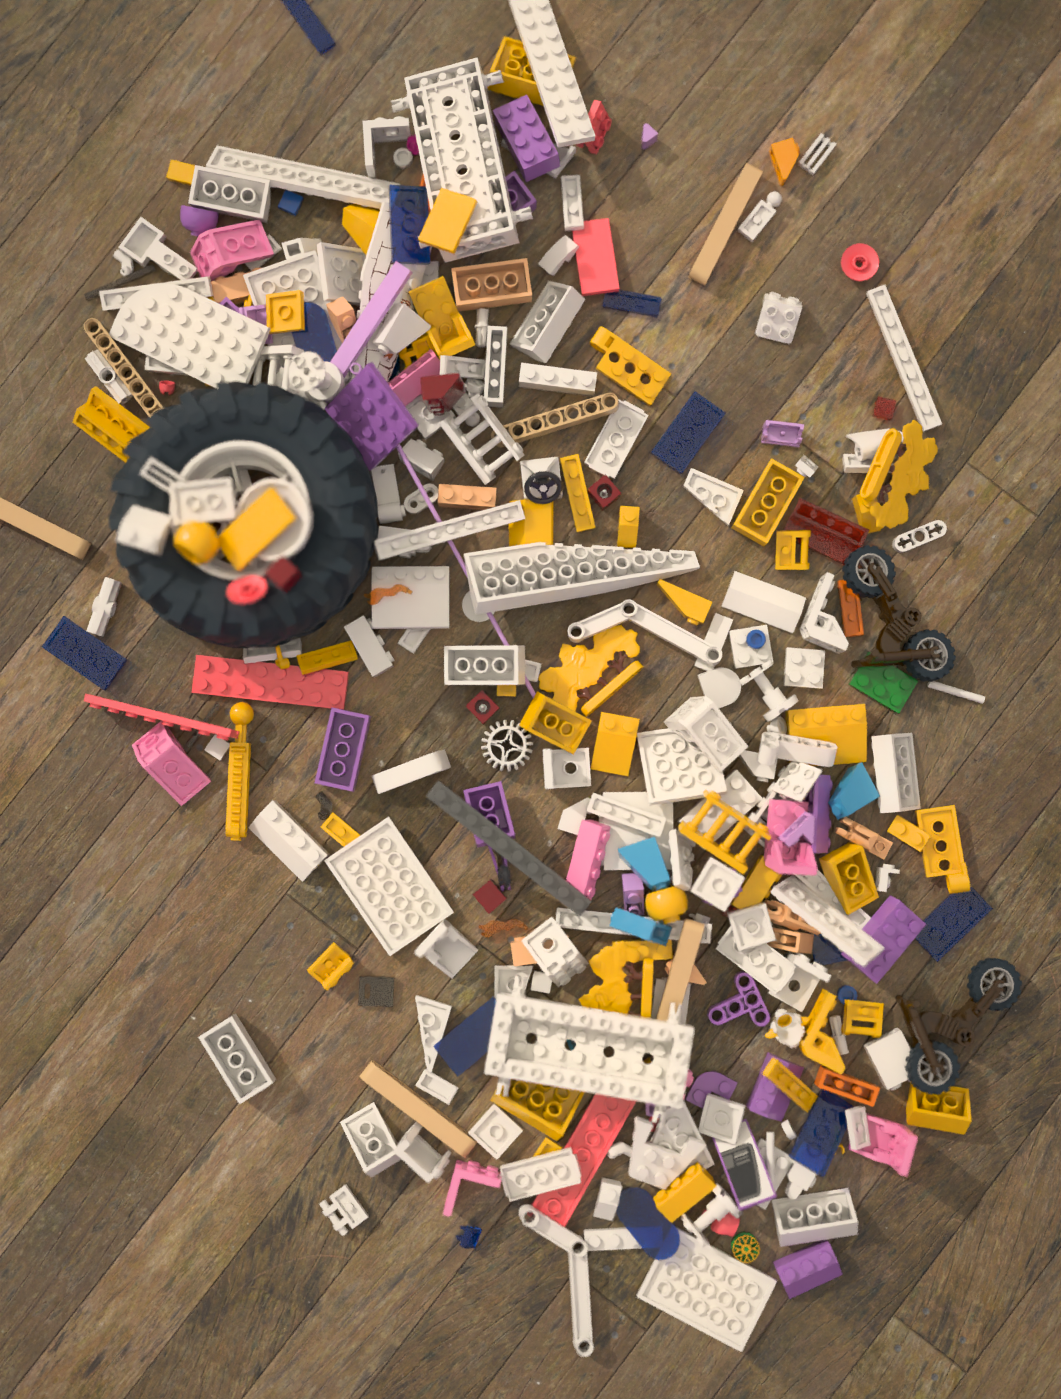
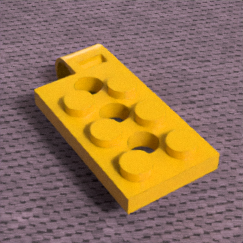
M599 327L589 342L594 349L604 353L595 369L648 406H651L671 373L608 329ZM616 353L619 357L618 362H611L609 354ZM628 363L634 366V372L631 374L625 371V365ZM642 374L649 376V384H643L640 381Z
M955 805L915 810L917 826L932 835L922 850L926 877L945 875L949 894L970 891V881L963 858ZM936 821L943 824L941 832L933 830V824ZM940 840L946 843V849L942 852L936 849V843ZM944 859L949 862V868L945 871L939 867L940 861Z

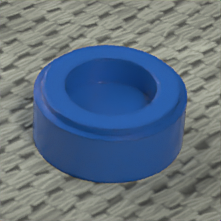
M752 630L746 636V643L752 649H759L766 642V636L760 630Z
M844 985L838 989L837 998L844 1004L845 999L857 1000V992L853 987Z

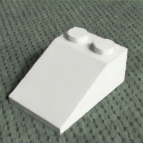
M374 1102L340 1122L364 1172L372 1178L401 1160L393 1152L398 1143Z

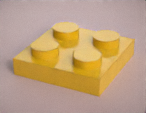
M296 290L266 294L267 327L271 328L269 334L305 330L303 291Z

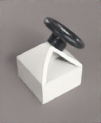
M558 457L520 461L524 499L536 504H548L562 498L563 485Z

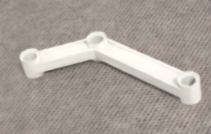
M625 600L623 603L572 623L568 627L570 641L579 643L586 638L629 620L710 666L717 665L722 658V651L719 647L704 641L640 606L633 600ZM626 606H631L634 608V612L627 614L623 609ZM573 629H579L582 634L579 637H574L571 632ZM708 653H717L718 659H709Z
M525 1204L519 1209V1217L522 1223L568 1252L573 1345L580 1356L587 1357L592 1354L594 1348L592 1341L587 1244L581 1236L570 1231L532 1205ZM527 1212H533V1216L530 1219H524ZM580 1242L581 1247L574 1250V1244ZM587 1341V1345L585 1347H579L581 1342Z

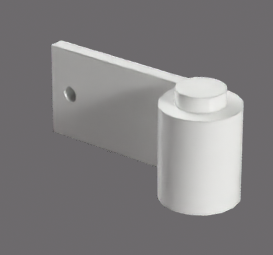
M394 464L377 466L371 471L377 497L379 522L384 524L402 521L403 516H406L404 505L400 504Z

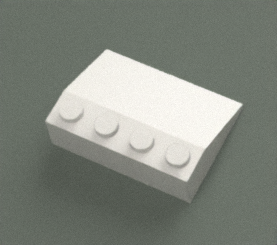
M449 566L372 567V629L449 628Z

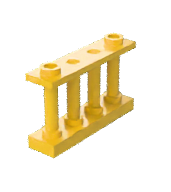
M705 789L703 793L708 800L691 822L686 823L682 820L678 826L679 832L744 875L748 869L745 858L762 836L768 840L771 839L769 828L762 823H755L721 800V796L715 791L709 792ZM715 804L723 809V812L709 831L703 834L698 831V825ZM732 815L739 822L724 843L719 845L713 841V837L727 818ZM747 825L756 832L741 852L734 855L730 852V846Z

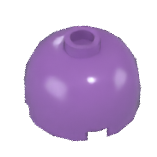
M181 205L180 220L183 227L191 231V235L199 236L207 230L215 229L218 222V212Z

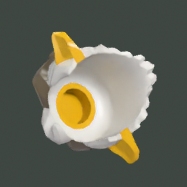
M795 1008L787 1010L778 1009L770 1017L767 1028L769 1032L765 1034V1037L769 1039L775 1037L780 1043L786 1044L790 1048H796L805 1033L804 1025L811 1022V1018L803 1017Z

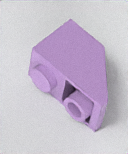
M635 873L622 874L624 910L639 916L644 915L642 880Z

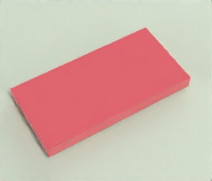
M609 218L583 221L584 230L572 231L573 241L580 246L575 255L581 295L588 296L618 292L619 282Z

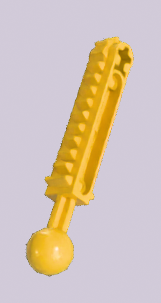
M238 702L230 710V719L236 724L235 730L239 731L238 739L235 738V742H230L226 837H231V841H241V837L246 838L251 743H246L247 725L253 720L254 710L246 702Z

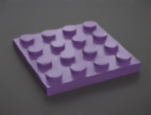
M373 362L368 363L324 408L329 416L351 437L369 470L374 469L419 426Z

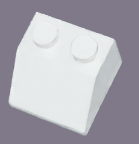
M410 439L402 449L415 471L433 481L445 462L442 457L443 454L436 449L431 451L426 448L427 444L419 439L416 441ZM398 453V456H399V458H400V461H401L402 463H404L402 457H401L400 454Z
M133 505L122 521L116 541L123 545L161 556L173 517Z

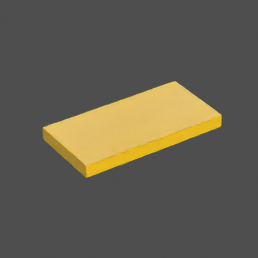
M270 487L217 537L219 547L235 569L242 571L285 531L297 517L276 489Z

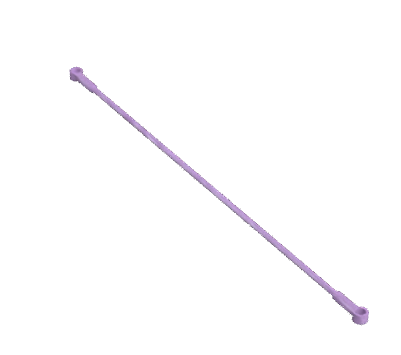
M355 362L350 365V371L355 376L362 370V366L359 363ZM355 365L359 366L358 372H353ZM399 444L396 448L436 522H442ZM452 540L447 541L467 577L466 565ZM488 612L487 615L504 646H510L492 612ZM525 675V685L532 698H534L536 693Z

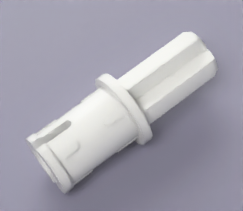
M485 308L477 309V322L474 327L476 330L477 347L487 346L489 310Z
M833 1015L829 1017L833 1034L831 1038H834L839 1054L844 1055L849 1053L846 1035L841 1033L842 1021L840 1015Z

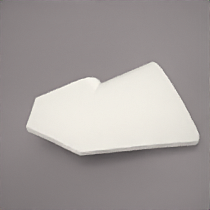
M890 429L847 434L846 437L855 442V455L859 461L875 457L884 434ZM899 431V432L902 434V440H901V443H900V444H902V443H903V433H902L901 431Z

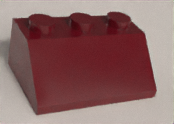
M460 373L420 377L422 400L430 414L433 413L435 416L444 415L445 412H449L466 392V386Z

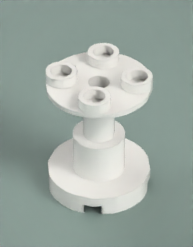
M304 352L292 358L289 378L290 383L298 390L308 392L315 399L324 402L331 401L337 393L339 394L342 391L344 377L339 368L334 364L323 362L322 358L313 352Z
M771 659L761 665L763 669L759 666L750 673L751 677L746 675L739 680L740 684L744 685L754 679L765 695L762 699L770 709V711L763 715L767 722L799 701L795 694L786 699L778 687L774 689L763 671L774 664Z
M715 1183L717 1187L713 1189L716 1197L706 1205L708 1210L695 1222L685 1213L680 1217L690 1233L693 1232L697 1236L696 1239L703 1247L710 1243L702 1231L715 1219L720 1221L729 1212L737 1219L743 1214L739 1207L735 1206L731 1196L718 1183Z

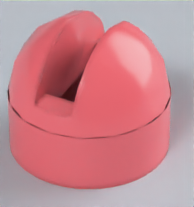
M160 381V392L165 395V392H168V395L173 394L175 382Z

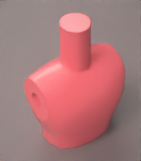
M729 1212L720 1221L715 1219L711 1223V1230L720 1235L733 1237L739 1226L740 1218L737 1219Z

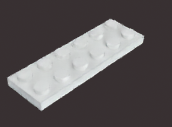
M794 875L773 887L771 893L779 901L786 904L795 914L802 917L810 926L817 929L825 938L832 941L841 951L847 953L861 966L865 967L884 950L881 944Z

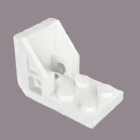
M827 572L820 577L799 630L803 640L840 654L846 651L849 643L835 617L821 612L828 601L825 597L828 592L832 591L835 581H833L834 575Z
M706 696L690 697L664 721L665 725L688 742H695L718 772L724 770L748 747L715 703Z
M444 919L418 946L415 953L419 957L424 955L450 978H453L474 956L478 949L449 921Z

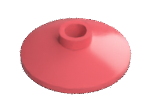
M862 243L854 244L843 253L841 267L845 275L850 279L865 281L873 277L877 272L879 257L876 251L869 245ZM856 262H860L862 267H857Z
M255 575L238 578L229 585L227 589L228 598L232 602L240 604L256 601L266 593L267 582L264 578Z

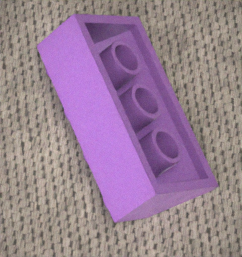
M820 775L802 800L809 802L808 813L815 817L813 844H811L813 853H828L831 844L828 837L829 829L831 828V819L829 818L831 807L828 803L830 791L832 790L830 775Z

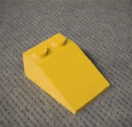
M537 691L519 726L574 755L592 720Z
M605 712L600 713L591 770L628 776L640 719Z
M849 842L819 858L824 876L846 914L849 915L879 898L863 846Z

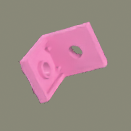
M457 1160L443 1215L451 1217L461 1178L499 1188L501 1183V1171H498L499 1168L491 1165L483 1167L480 1166V1163L472 1160L468 1162Z

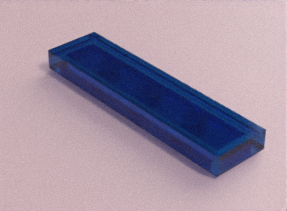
M281 0L320 56L336 45L305 0Z

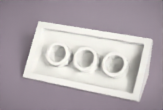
M734 571L721 607L793 634L801 616L806 597Z

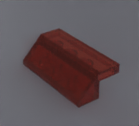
M799 498L783 529L785 531L810 530L811 537H809L808 549L845 565L844 561L848 558L849 554L863 546L869 533V529L802 498ZM796 537L797 544L801 545V537Z

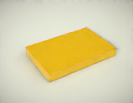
M441 188L418 238L419 242L455 254L476 208L477 199Z

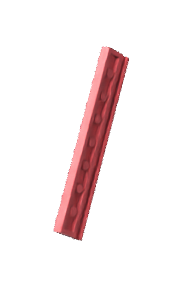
M85 694L84 701L90 703L89 707L101 709L102 706L108 707L107 711L119 714V711L122 710L126 711V716L137 718L138 715H142L146 721L155 723L156 719L162 720V725L173 727L174 724L181 725L180 729L192 731V728L199 729V734L210 736V733L217 734L216 738L228 740L229 737L238 739L239 731L89 694Z

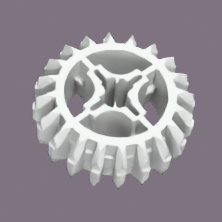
M503 720L504 726H500V723L497 721V729H494L491 725L489 728L493 732L490 734L485 731L484 733L489 738H482V742L487 743V746H481V749L488 750L483 756L487 757L490 755L491 758L487 760V763L489 764L494 760L493 768L500 764V771H503L504 766H507V770L510 772L511 765H514L515 770H517L518 766L516 763L520 762L522 766L525 765L522 761L523 757L526 760L530 759L525 754L526 752L532 753L533 751L532 749H527V746L533 745V742L526 741V739L531 738V735L524 736L527 730L523 729L520 731V723L517 724V727H513L514 720H511L510 726L507 725V720ZM508 730L504 740H493V737L498 732ZM513 731L520 735L523 746L513 743ZM510 736V744L517 748L509 749L504 756V747L497 743L502 744ZM491 745L502 749L501 760L493 755ZM511 751L522 752L517 759L506 762Z

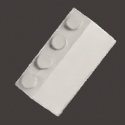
M195 165L188 204L198 209L251 220L260 219L261 222L267 223L270 209V180Z
M548 281L510 342V345L534 360L547 363L577 312L581 309L585 298L572 286Z
M912 733L872 736L871 746L874 754L876 787L880 795L878 797L880 813L921 809Z
M272 800L248 827L302 882L330 855L276 800Z
M848 1188L799 1195L796 1199L786 1197L772 1200L780 1247L858 1235V1220Z

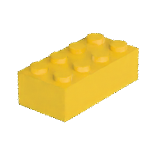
M771 458L731 528L764 547L770 540L805 477Z

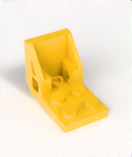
M443 276L408 291L417 314L431 325L430 330L425 333L428 334L439 359L441 355L452 356L475 345L462 316L457 310Z
M822 988L808 1016L811 1018V1022L804 1025L805 1033L798 1046L800 1051L808 1058L842 1075L845 1066L834 1040L827 1036L826 1033L820 1031V1028L823 1029L827 1023L828 1018L826 1016L829 1010L832 1011L836 1005V996Z

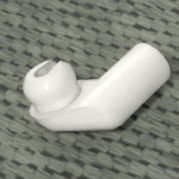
M119 249L116 250L113 257L121 262L122 269L120 273L123 276H130L133 273V260Z
M617 1142L611 1145L607 1156L611 1159L621 1154L630 1157L632 1147L624 1142Z

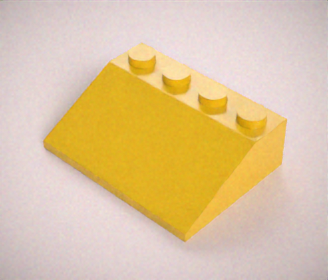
M504 36L490 69V73L501 70L504 83L490 85L487 87V90L513 98L527 95L531 103L544 106L522 41ZM568 55L573 69L576 57Z
M865 704L785 711L787 735L827 741L837 745L834 765L867 762Z
M510 1079L508 1096H504V1086H502L500 1094H496V1088L490 1101L557 1141L563 1136L585 1091Z

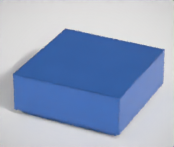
M285 190L278 208L296 216L304 199L293 192Z

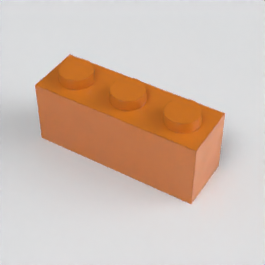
M822 1065L819 1067L814 1082L818 1088L872 1107L875 1105L880 1090L873 1083L845 1073L841 1075Z

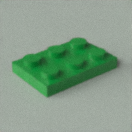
M894 666L858 667L848 685L899 714L918 680Z

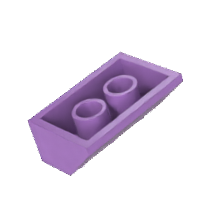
M768 1052L746 1107L748 1110L766 1118L782 1122L791 1099L762 1073L772 1058L779 1060L798 1079H800L804 1067Z
M827 1240L817 1241L773 1262L789 1299L842 1275L838 1261Z

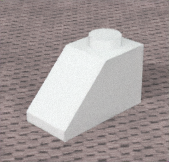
M744 750L739 755L751 775L757 777V781L768 782L769 779H774L778 758H776L774 765H764L758 761L759 753Z
M601 1178L593 1214L594 1217L613 1220L622 1189L621 1181Z

